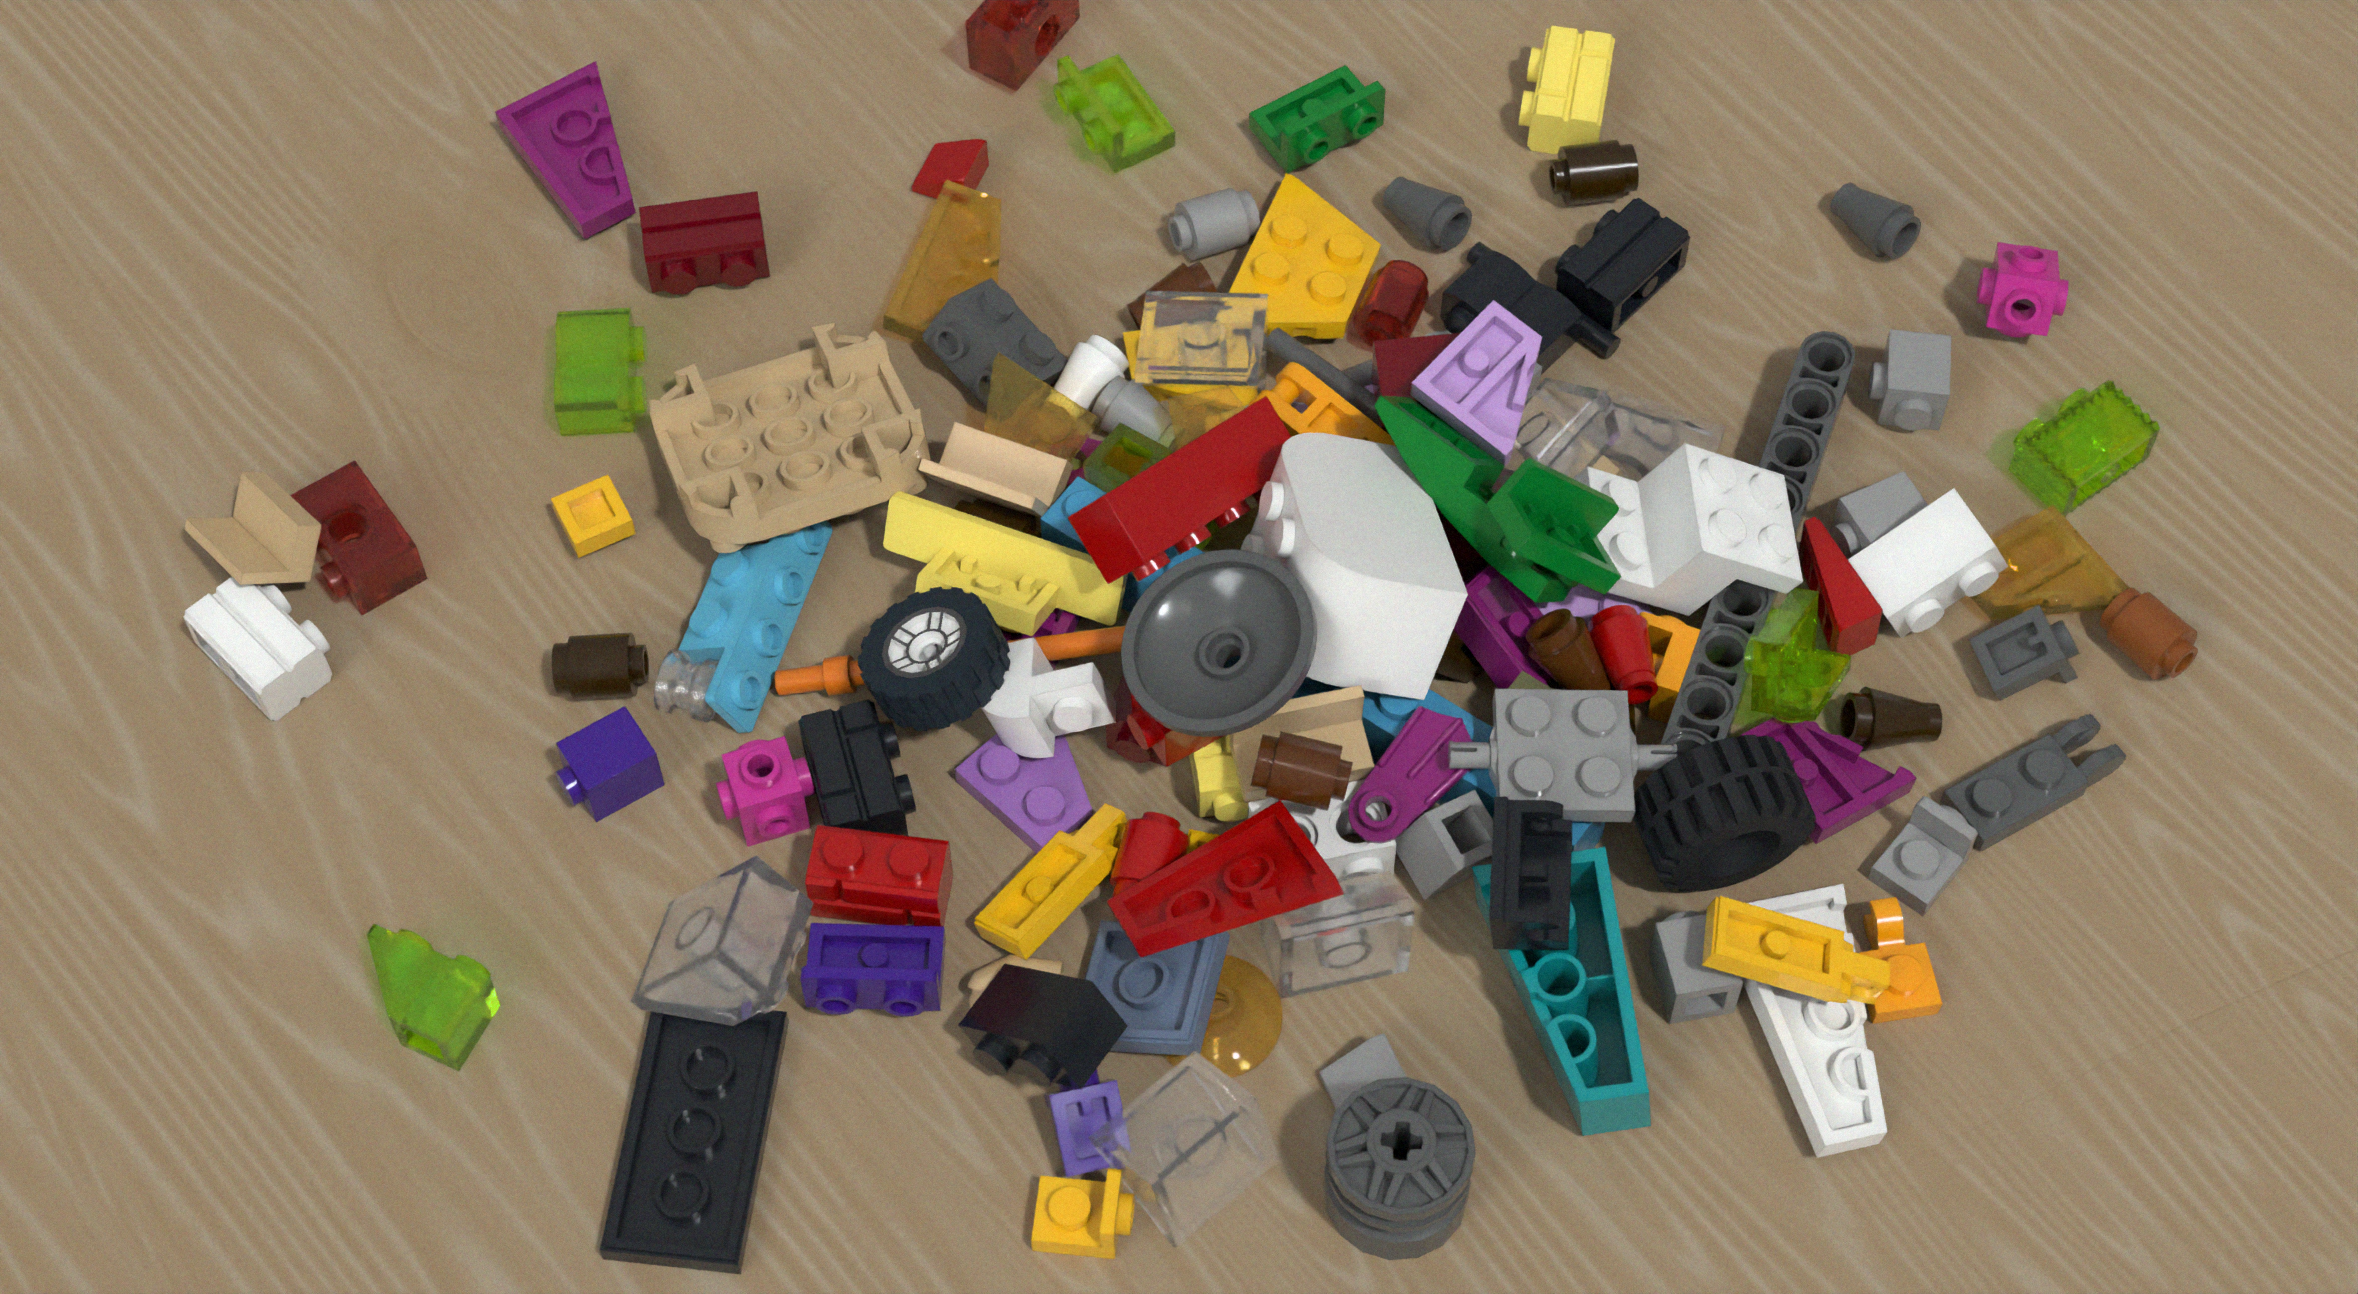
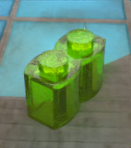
M631 308L557 312L554 409L561 436L635 432L636 413H646L647 410L644 376H636L637 363L647 362L648 350L645 327L635 326Z

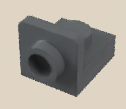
M2040 605L1969 639L1993 691L2000 701L2058 672L2066 683L2078 678L2069 659L2080 653L2063 620L2051 625Z

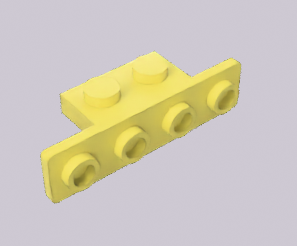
M901 491L894 493L889 499L883 540L884 548L888 551L927 563L917 576L915 593L930 591V588L942 587V589L962 588L965 593L970 594L972 592L979 596L982 603H985L1001 630L1010 633H1023L1031 637L1055 608L1109 626H1113L1120 618L1128 573L1107 584L1089 554Z

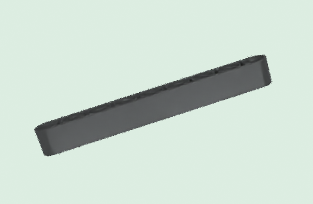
M1822 331L1813 333L1805 338L1800 346L1758 466L1784 475L1795 539H1797L1840 413L1855 360V351L1852 344L1845 337L1835 332ZM1736 579L1711 599L1660 745L1676 744V754L1679 756L1698 746L1729 738L1778 591ZM1731 611L1742 612L1748 616H1738L1731 613ZM1712 662H1724L1731 667H1718L1712 664ZM1693 714H1707L1711 716L1713 720L1699 719Z

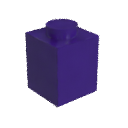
M625 706L556 743L563 768L556 771L555 775L564 794L573 806L583 802L596 822L665 785L655 750Z

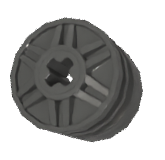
M1408 1077L1378 1079L1353 1091L1335 1111L1327 1135L1326 1164L1323 1181L1326 1212L1338 1233L1363 1253L1387 1260L1419 1258L1443 1246L1461 1225L1469 1197L1471 1175L1476 1154L1472 1125L1458 1102L1433 1084ZM1393 1150L1406 1151L1407 1160L1399 1161L1393 1159Z

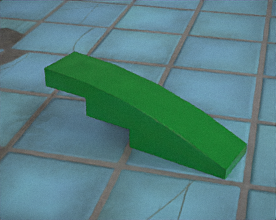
M1380 395L1374 405L1378 415L1404 462L1447 520L1492 567L1535 603L1564 601L1572 588L1571 586L1562 582L1546 567L1534 563L1531 567L1520 563L1508 553L1502 544L1505 535L1489 510L1487 503L1497 492L1492 487L1505 466L1412 398Z

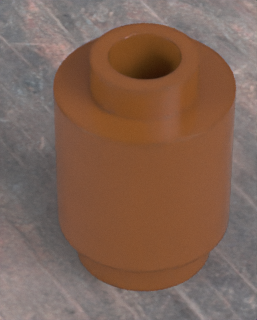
M2134 587L2124 590L2108 605L2100 618L2099 625L2107 632V641L2154 680L2160 679L2167 674L2171 678L2177 677L2190 666L2198 653V649L2194 646L2197 639V631L2150 592L2141 594Z

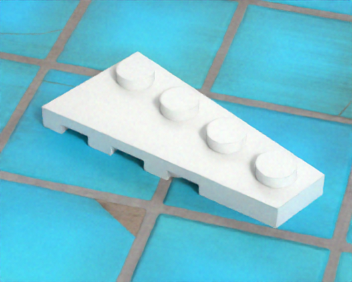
M1844 884L1747 903L1844 931V941L1854 946L1853 934L1847 933L1843 913L1847 905ZM1741 977L1817 1158L1879 1144L1887 1133V1126L1874 1053L1867 1049L1863 1027L1867 1019L1865 1003L1847 1000V1003L1827 1002Z

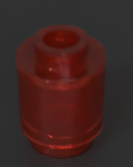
M1392 260L1374 273L1353 318L1355 330L1367 345L1373 348V341L1410 338L1429 299L1428 277L1421 268L1408 261Z

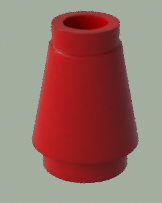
M1628 605L1611 606L1595 614L1588 623V631L1606 675L1615 690L1628 691V704H1639L1651 699L1658 691V684L1656 682L1647 620L1643 616L1638 615L1637 611Z

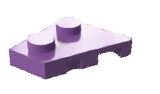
M996 733L955 768L956 782L1035 853H1038L1059 830L1067 834L1077 829L1080 830L1093 816L1090 801L1065 734L1055 736L1053 757L1029 758L1018 755L1005 746Z

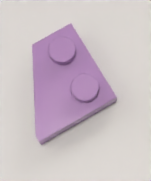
M1493 300L1411 383L1410 395L1468 440L1506 466L1512 456L1539 355L1542 336Z

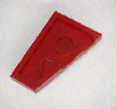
M1279 800L1107 900V903L1136 952L1142 958L1344 895L1335 874L1282 801Z

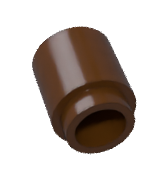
M1280 731L1279 738L1262 734L1250 786L1265 789V797L1328 811L1331 798L1344 801L1353 762L1340 759L1342 745Z

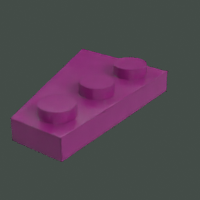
M596 61L495 112L499 128L584 239L636 213Z

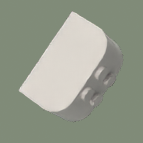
M1302 433L1292 436L1283 444L1271 479L1263 487L1257 517L1251 533L1243 541L1241 550L1259 553L1279 562L1298 579L1312 603L1317 623L1316 650L1306 677L1339 687L1349 688L1361 685L1364 691L1424 700L1468 595L1433 499L1404 462L1396 446L1327 433Z

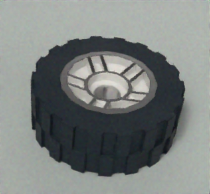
M942 587L930 588V591L913 593L907 596L906 600L899 604L895 603L886 609L887 612L880 619L877 618L870 626L871 631L868 636H864L860 645L862 653L858 656V666L862 671L860 675L889 720L893 718L895 723L902 728L913 727L916 731H927L929 728L936 727L938 730L947 728L956 721H964L973 716L972 713L980 707L984 708L992 700L991 696L994 692L1000 690L1005 681L1003 678L1006 671H1009L1010 659L1007 656V653L1010 652L1008 642L985 603H982L979 596L972 592L970 594L965 593L962 588L942 589Z

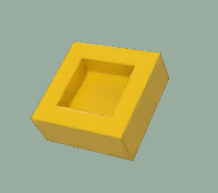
M609 475L551 498L554 512L578 558L636 534L633 520Z

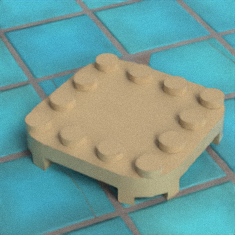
M835 323L814 326L812 331L816 347L706 381L702 380L696 364L693 363L674 372L677 385L664 394L660 400H649L650 416L659 449L687 519L700 536L710 540L714 551L732 553L740 550L747 543L766 540L782 534H792L810 525L842 515L858 513L864 508L888 501L898 491L915 495L927 487L928 477L918 470L922 458L930 460L920 408L914 409L890 362L886 341L876 331L871 332L867 338L861 336L838 335Z

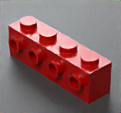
M1265 396L1067 518L1107 584L1112 583L1129 572H1132L1137 582L1171 562L1165 553V550L1171 546L1174 547L1178 555H1181L1211 536L1206 527V524L1213 520L1218 529H1221L1251 510L1245 500L1249 496L1253 495L1259 504L1263 487L1271 479L1282 446L1285 441L1291 438V435L1268 397Z

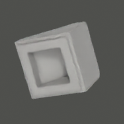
M1384 1033L1368 1039L1319 1072V1077L1336 1110L1353 1091L1378 1079L1406 1077Z

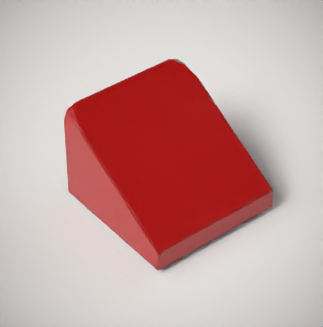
M969 139L935 143L912 185V191L966 208L989 166L987 141L983 139Z

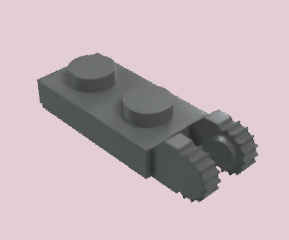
M2091 713L2089 715L2085 714L2079 719L2064 725L2053 737L2047 734L1945 790L1940 802L1942 805L1957 810L1967 820L1968 824L1977 830L1978 835L1974 845L1979 852H1982L2083 796L2087 787L2118 769L2123 764V761L2126 760V755L2118 745L2111 744L2090 755L2083 763L2076 767L2067 754L2090 742L2101 729V724Z

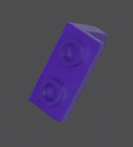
M811 923L807 966L801 968L800 978L806 1007L817 1008L822 1012L835 1015L848 1014L855 1009H884L890 1014L904 1017L919 1015L923 1011H941L946 945L945 928L943 926Z

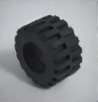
M1743 735L1729 737L1693 748L1654 771L1645 779L1646 782L1640 785L1634 792L1635 813L1633 819L1657 876L1666 888L1671 890L1678 889L1679 892L1724 888L1760 875L1796 851L1806 841V838L1813 832L1815 827V813L1785 747L1781 742H1776L1773 737Z

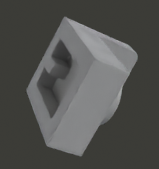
M1922 796L1914 806L1908 824L1873 865L1868 880L1893 897H1896L1921 916H1924L1967 863L1978 832L1954 808L1939 805L1930 798Z

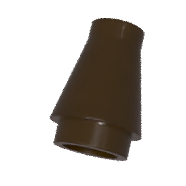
M1863 687L1859 693L1849 692L1843 699L1840 711L1841 735L1863 746L1862 751L1919 741H1937L1941 734L1942 712L1938 703L1921 702L1869 687Z

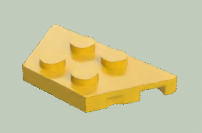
M1286 173L1216 317L1212 337L1232 339L1234 329H1267V336H1269L1274 329L1280 328L1293 338L1304 335L1314 339H1343L1377 263L1381 244L1298 178Z

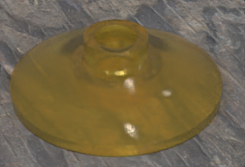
M1225 955L1214 1000L1224 1001L1228 1006L1222 1012L1210 1013L1200 1055L1161 1054L1171 1065L1180 1071L1203 1079H1228L1253 1070L1271 1054L1279 1040L1282 1029V1004L1271 980L1259 968L1248 961Z

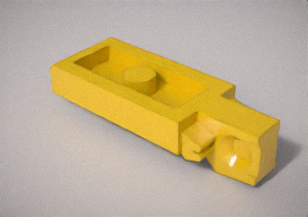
M1105 803L1080 830L1077 829L1070 834L1059 830L974 918L976 920L974 925L981 937L1027 960L1113 870L1128 821L1125 817L1126 814L1122 810Z
M1723 896L1715 897L1707 907L1702 966L1827 1002L1847 1003V1000L1874 1004L1883 991L1890 986L1891 963L1853 952L1854 946L1844 941V931Z

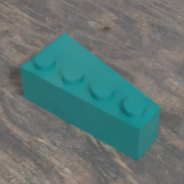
M1606 847L1572 852L1569 950H1498L1582 1135L1651 1126L1649 1089ZM1491 864L1472 866L1477 904L1491 933L1489 922Z

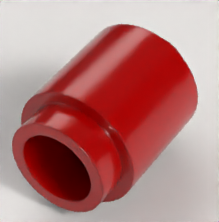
M1145 812L1141 819L1137 818L1127 821L1109 880L1110 884L1114 887L1112 897L1186 855L1190 838L1180 830L1181 824L1178 820L1162 813Z

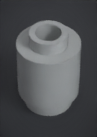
M1232 188L1178 202L1175 205L1174 216L1168 220L1169 234L1174 247L1179 252L1185 251L1192 260L1244 246L1248 243L1250 237L1256 236L1261 226L1258 208L1250 192L1247 190L1236 192Z

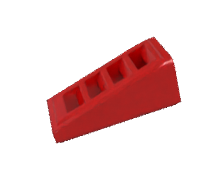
M1815 516L1805 520L1798 556L1829 652L1833 660L1837 662L1875 645L1883 609L1819 519L1817 520Z

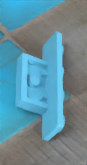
M827 520L804 527L802 530L792 534H782L770 538L769 543L746 545L732 553H719L712 565L711 574L697 607L690 617L689 626L678 652L692 665L718 663L706 692L705 701L738 733L752 732L775 676V671H777L832 535L833 529Z

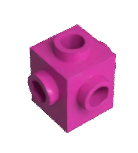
M1997 242L1992 268H1982L1976 295V303L1986 305V327L1995 328L2004 335L2017 338L2027 337L2031 334L2048 335L2052 315L2062 316L2064 313L2069 288V281L2060 279L2058 251Z
M785 736L769 741L753 740L741 745L735 751L722 754L727 779L716 782V788L726 820L738 817L747 847L810 828L804 797L815 794L813 781L805 757L792 759Z

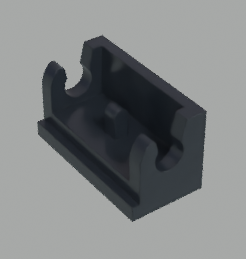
M1494 797L1489 909L1493 949L1569 950L1573 827L1572 820L1562 819L1563 804L1548 800H1509L1508 797Z

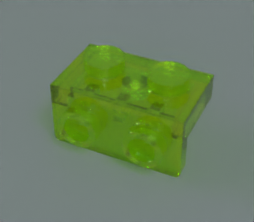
M1119 54L1083 70L1078 69L1069 55L1057 60L1058 83L1053 85V91L1058 106L1067 117L1071 115L1075 117L1081 126L1084 141L1091 153L1095 156L1101 154L1114 173L1175 147V130Z
M1800 588L1791 590L1778 609H1771L1766 625L1761 632L1750 637L1745 651L1744 670L1746 673L1752 674L1751 711L1772 714L1777 720L1787 723L1815 721L1850 671V655L1816 649L1818 591Z

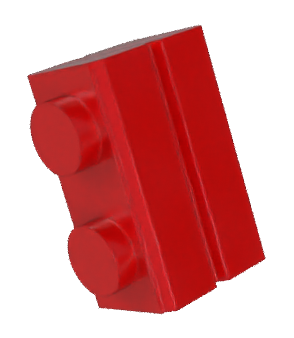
M818 825L814 835L805 880L811 915L882 925L913 924V926L944 927L953 880L949 841Z

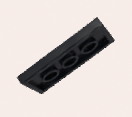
M661 998L653 999L600 1246V1252L604 1260L741 1274L789 1025L787 1012Z

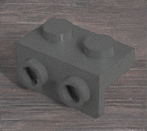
M992 278L949 298L922 335L924 342L993 417L1001 423L1010 419L1026 398L1057 382L1068 362L1058 351L1051 338L1042 333L1015 304L1011 295L1001 289Z

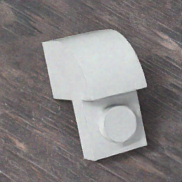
M1032 637L1008 643L1010 652L1007 653V656L1010 659L1009 671H1006L1003 678L1005 681L1000 690H996L991 696L992 700L984 708L981 707L1005 746L1024 757L1047 758L1054 756L1055 736L1116 723L1117 702L1093 662L1054 671L1036 639Z

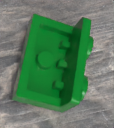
M1344 65L1250 112L1249 129L1283 170L1289 173L1307 163L1313 164L1320 161L1329 152L1354 139H1363L1371 135L1378 127L1384 125L1386 89L1379 81L1364 86L1352 71Z
M1529 458L1518 467L1487 503L1489 510L1505 535L1502 540L1503 546L1520 563L1529 567L1537 563L1550 569L1556 577L1571 587H1577L1580 583L1604 595L1622 577L1597 537L1619 511V507L1613 498Z

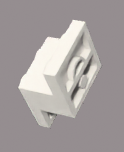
M1684 443L1638 482L1588 466L1573 478L1613 498L1619 507L1618 513L1597 535L1622 576L1608 591L1609 593L1689 616L1736 579L1785 594L1803 582L1786 483L1782 474Z

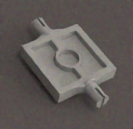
M1495 689L1492 700L1493 729L1489 741H1449L1448 745L1449 769H1488L1489 776L1496 789V796L1508 797L1509 800H1548L1563 804L1562 819L1572 820L1573 822H1632L1635 813L1633 781L1637 771H1656L1678 756L1676 754V744H1637L1629 722L1628 691Z

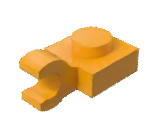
M1896 897L1871 900L1869 902L1871 914L1863 916V923L1872 950L1860 952L1859 954L1891 963L1890 986L1883 991L1874 1004L1866 1003L1872 1024L1938 1014L1943 1003L1925 942L1905 945L1903 917Z

